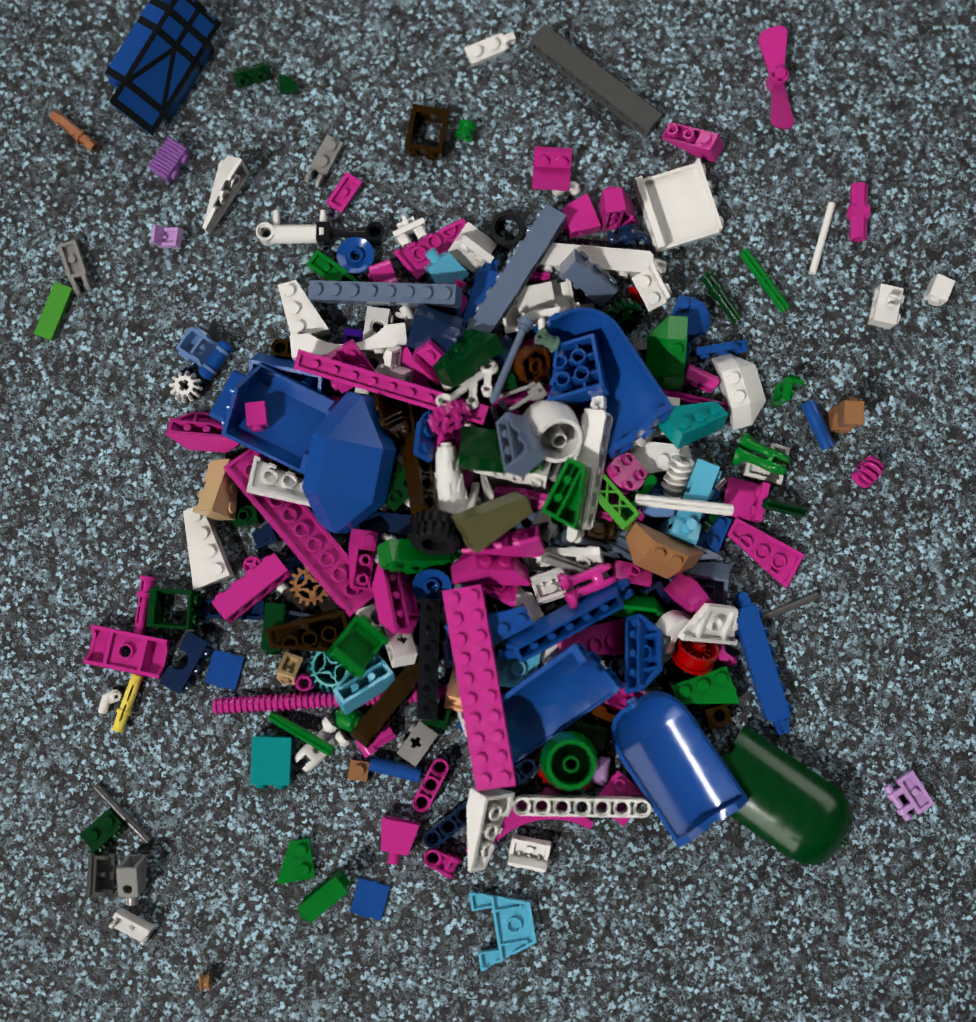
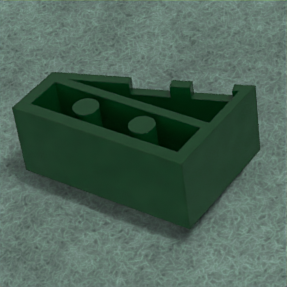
M469 329L432 367L443 385L456 388L475 374L474 370L483 364L486 367L490 364V359L497 354L502 356L506 352L496 334Z

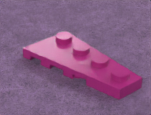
M462 218L441 228L436 233L429 234L417 242H412L400 250L393 251V254L418 282L426 275L424 267L430 263L425 253L433 247L439 255L444 251L447 252L466 222Z
M738 518L734 519L726 534L784 588L788 587L805 555Z
M625 618L594 624L559 642L557 644L558 652L562 653L574 643H580L585 645L587 652L592 650L596 654L625 655Z

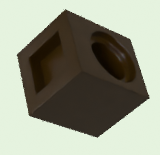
M715 704L701 709L706 727L709 729L733 723L731 717H734L730 705ZM717 710H721L723 713L720 720L714 718V713Z

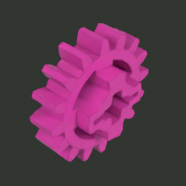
M457 400L453 402L447 401L446 405H439L437 409L433 410L434 414L429 415L428 423L432 432H436L437 435L440 433L442 435L446 433L451 434L454 429L459 430L462 426L466 425L465 421L470 420L471 412L467 403H464L463 400L459 402Z

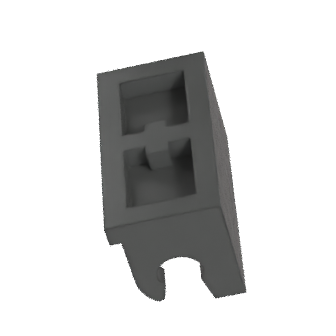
M95 852L88 856L86 896H107L114 893L116 853Z

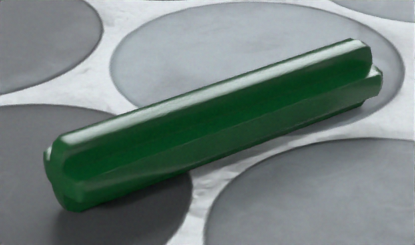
M766 498L762 501L763 509L797 517L806 516L807 509L805 507Z

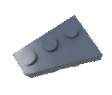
M506 412L496 422L504 472L525 477L547 457L542 445L526 417Z

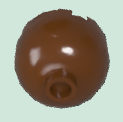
M528 344L519 348L512 365L515 375L527 384L533 381L535 384L539 381L541 382L547 375L545 372L547 366L550 367L551 364L550 354L548 350L538 345Z

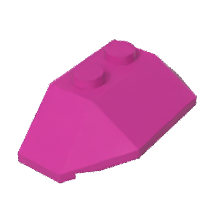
M191 412L178 418H171L166 430L168 437L188 450L227 453L239 445V443L221 435L223 430L222 422L210 417V413Z
M463 553L451 565L452 584L531 585L529 570L518 557Z
M378 561L372 589L379 623L393 634H411L420 619L416 595L412 588L413 581L404 572H390L386 569H380Z

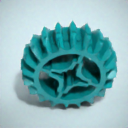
M311 651L310 655L313 658H309L308 662L312 665L307 668L312 670L309 677H315L313 683L319 682V688L326 687V691L329 692L344 678L342 675L343 667L338 664L335 667L328 668L331 664H336L337 662L328 656L326 652ZM323 655H324V658H323V660H324V665H323V667H322V666H321V660H322V657H323Z

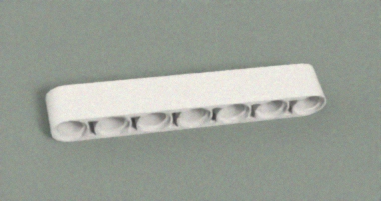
M521 794L517 795L513 800V810L521 816L645 818L651 813L649 802L644 797ZM520 800L527 802V807L523 810L516 807L517 802ZM539 801L547 803V807L544 810L537 809L536 804ZM559 801L567 803V807L564 810L556 808V804ZM583 801L587 803L584 810L579 811L576 809L578 802ZM599 802H605L606 808L603 811H598L596 805ZM624 802L626 803L625 810L617 811V804ZM641 802L645 803L646 809L638 812L636 806Z

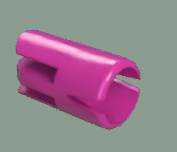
M690 364L684 374L683 382L705 392L713 393L720 379Z

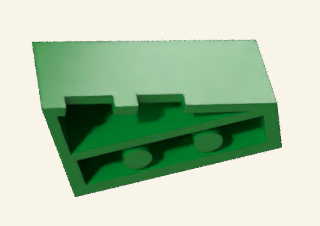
M388 539L377 546L380 569H386L390 572L399 571L405 574H418L424 569H438L451 561L450 554L431 555L417 550L411 545L410 539Z

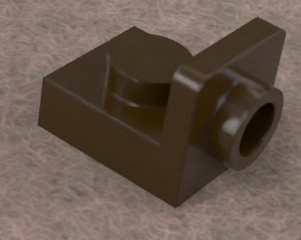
M595 518L594 527L586 530L585 537L607 544L612 538L616 537L618 530L615 527L616 522L614 520L607 522Z

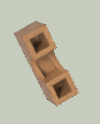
M846 398V400L841 401L838 405L828 410V428L830 433L847 434L852 431V428H859L864 425V401H858V398Z

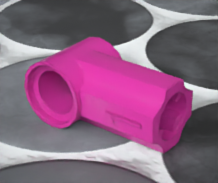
M388 724L368 748L364 747L357 740L355 742L366 758L397 736L392 726Z

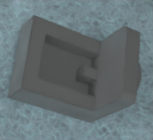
M540 509L531 526L540 525L541 539L549 542L550 538H555L559 531L558 520L541 512Z

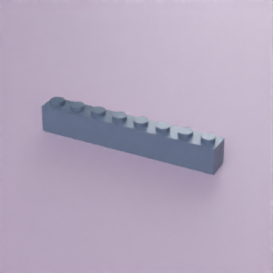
M546 204L544 209L538 211L536 215L537 220L534 225H529L524 240L521 239L516 246L517 251L513 256H509L504 271L498 273L496 277L497 282L487 290L486 299L483 303L480 302L478 304L473 319L469 318L465 325L466 331L474 329L492 334L496 333L503 322L502 318L506 317L566 224V214Z
M309 280L308 299L315 303L410 307H418L420 304L426 307L461 308L463 289L454 284Z

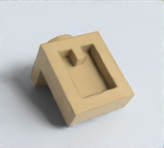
M285 652L276 671V678L279 682L285 685H295L303 658Z

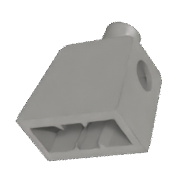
M128 854L116 868L118 896L126 897V905L134 906L138 904V897L146 887L147 855Z

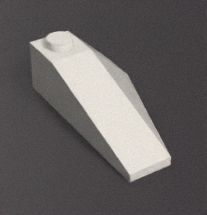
M227 155L218 165L202 227L209 235H211L250 174L243 160L238 157Z

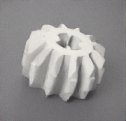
M185 371L183 375L182 372H178V378L172 377L175 383L169 384L171 388H174L170 393L175 395L177 401L182 400L183 403H187L189 399L191 402H194L193 396L199 398L200 395L197 391L203 390L201 386H198L202 381L197 379L195 373L190 374L189 371ZM185 384L189 386L187 390L183 388Z

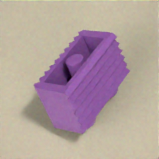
M168 136L148 165V168L153 174L171 184L173 180H177L180 176L182 166L189 163L191 153L187 147Z

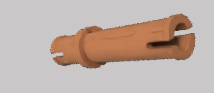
M59 110L52 111L50 119L75 139V142L82 144L91 153L97 152L100 144L93 140L87 131L80 129Z

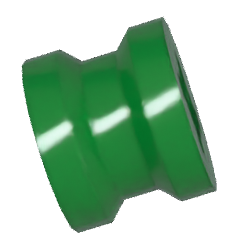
M460 120L459 129L455 132L456 138L464 142H472L473 132L476 131L477 125L469 120Z

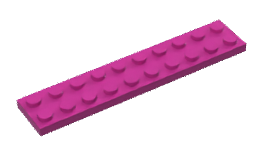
M249 448L225 465L223 468L339 608L345 611V615L348 618L374 598L372 583L370 584V590L350 588L349 556L326 528L318 522L315 515L306 505L246 493L254 455L269 464L264 455Z
M479 584L444 590L442 595L476 791L516 786L517 781L483 585Z

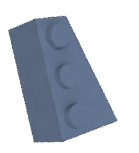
M574 249L560 264V279L564 281L567 278L574 283L572 285L573 288L576 290L580 288L585 292L586 297L603 307L618 291L617 281L611 275L607 276L604 274L603 269L597 263H591L588 260L589 257L583 251L579 252Z

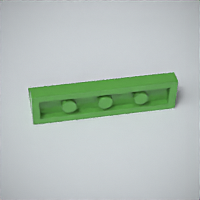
M603 472L602 479L607 482L606 491L600 489L598 503L622 530L628 532L632 527L631 523L641 513ZM610 493L618 494L619 505H614L609 499ZM622 508H630L634 514L627 519L622 514Z

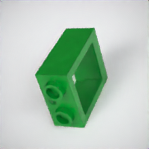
M341 869L303 898L297 908L299 909L300 917L304 921L307 920L310 924L349 892L352 883Z

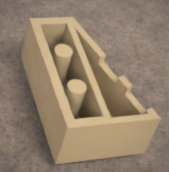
M231 459L210 461L203 480L206 482L203 491H199L198 497L200 500L198 505L194 506L192 512L215 521L235 520L239 487L223 469L225 465L232 461Z

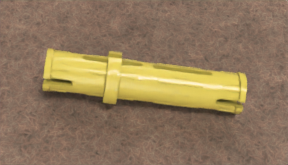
M131 673L121 705L116 710L117 715L111 728L112 730L124 732L128 717L132 715L131 709L143 676Z

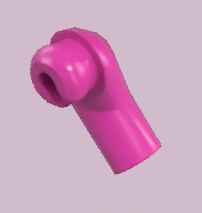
M716 643L719 648L718 661L727 667L735 666L738 661L737 658L726 652L725 644Z

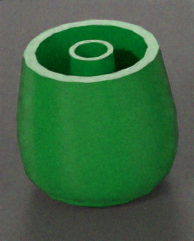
M574 731L559 732L550 737L543 746L540 755L541 770L547 781L556 788L566 791L579 790L588 785L596 775L599 764L597 751L592 742L583 734ZM572 758L571 762H566L567 759Z

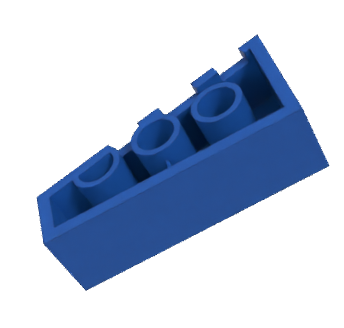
M524 604L516 605L515 608L507 607L488 613L493 645L533 625V620ZM446 622L444 624V627L449 635L448 624Z

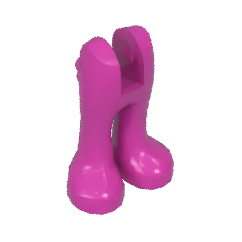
M610 562L593 566L574 575L557 574L558 583L562 591L568 590L583 581L592 580V582L563 593L570 609L576 608L578 600L583 596L604 589L617 581L616 575L603 579L601 574L613 568Z

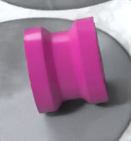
M254 556L245 559L243 563L245 573L252 567H257L262 563V559Z

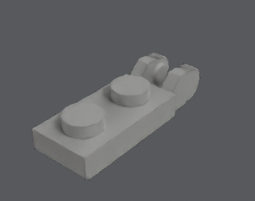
M326 135L307 171L304 181L309 183L315 172H317L319 175L315 181V186L320 188L344 147V143Z
M74 239L57 245L68 280L71 282L75 294H81V289L77 282L81 278L87 291L92 290L78 241Z

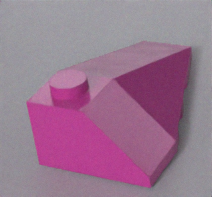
M540 525L506 532L479 553L469 549L465 543L462 544L461 550L462 553L513 557L531 556V558H536L545 553V543L541 539Z

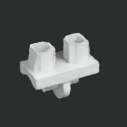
M404 214L400 216L402 221L396 224L398 229L392 232L395 242H399L402 248L412 243L409 236L413 234L416 235L418 241L427 236L423 217L415 221L413 216L406 219Z

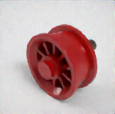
M678 638L672 659L682 669L681 676L684 678H688L689 674L706 675L710 673L713 668V662L719 656V648L716 643L683 641Z

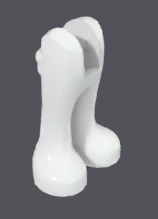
M325 716L322 720L323 727L316 736L323 740L329 737L338 729L335 721L329 716ZM340 729L328 743L336 748L338 746L346 747L351 741L347 734ZM306 743L294 756V760L297 763L306 755L311 761H308L302 769L308 772L316 767L327 755Z

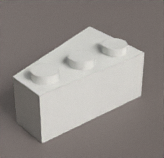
M296 280L278 285L291 335L309 333L316 338L332 334Z

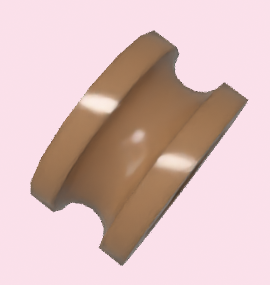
M201 972L199 975V990L204 991V989H207V991H211L213 984L212 972H208L206 975L204 972Z

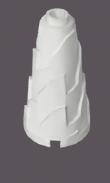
M441 442L440 446L437 447L434 473L436 509L434 510L456 514L467 509L468 493L464 485L463 470L458 468V450L455 445H452V442Z

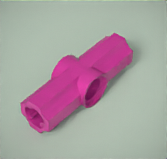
M857 182L850 185V204L847 209V220L849 221V241L852 242L867 240V221L870 217L871 208L870 204H868V184L865 182Z
M499 484L495 486L493 492L494 499L516 491L530 499L531 508L539 510L542 509L549 495L547 492L535 491L528 486L517 488Z

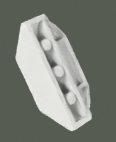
M731 353L712 358L716 375L720 379L719 386L724 402L728 405L727 413L732 429L737 430L751 426L766 402L756 365Z

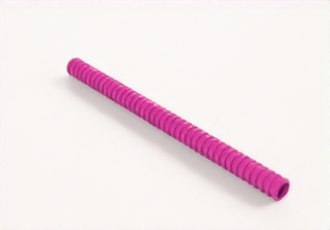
M445 684V686L438 685L437 700L442 701V699L446 698L448 684ZM418 689L409 698V703H412V701L417 703ZM332 690L329 693L327 691H323V693L318 691L317 693L311 692V694L309 692H305V694L302 692L299 694L293 693V695L282 693L281 695L275 694V696L264 694L262 697L260 695L256 697L254 695L248 697L247 695L244 698L242 696L238 698L233 696L232 698L226 697V699L224 697H220V699L215 697L212 703L215 715L219 713L223 715L225 712L227 714L231 712L236 714L237 712L243 713V711L245 713H249V711L254 713L255 711L261 712V710L263 712H267V710L272 712L274 709L275 711H279V709L290 711L291 708L297 710V708L303 710V708L309 709L310 707L312 709H315V707L321 709V707L327 708L328 706L330 708L334 706L339 708ZM384 692L374 697L370 701L366 702L365 704L367 706H369L370 704L374 705Z

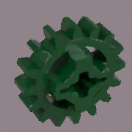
M631 298L626 302L624 299H621L620 303L615 301L614 306H608L609 311L604 312L617 322L624 334L626 332L631 334L633 328L638 329L637 324H642L641 318L644 317L640 304L636 300L632 302Z

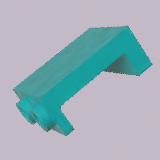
M255 735L252 737L250 785H256V788H267L268 785H275L276 789H286L287 786L292 784L291 762L294 736Z

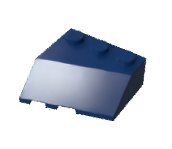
M594 333L560 343L554 353L553 374L550 379V394L547 401H560L567 405H576L590 401L596 396L610 395L600 345Z

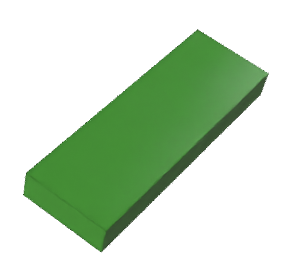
M54 282L34 331L35 335L54 341L74 292L73 288Z

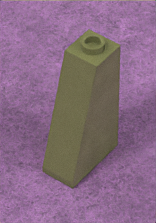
M515 491L452 515V518L466 546L475 553H479L532 514L533 511L530 506V499L526 495Z

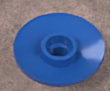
M350 237L339 245L337 261L348 273H363L373 264V247L364 238ZM359 255L360 258L358 260H354L353 256Z
M429 568L420 571L414 577L412 588L414 594L420 600L440 599L442 601V591L450 590L452 584L445 572Z

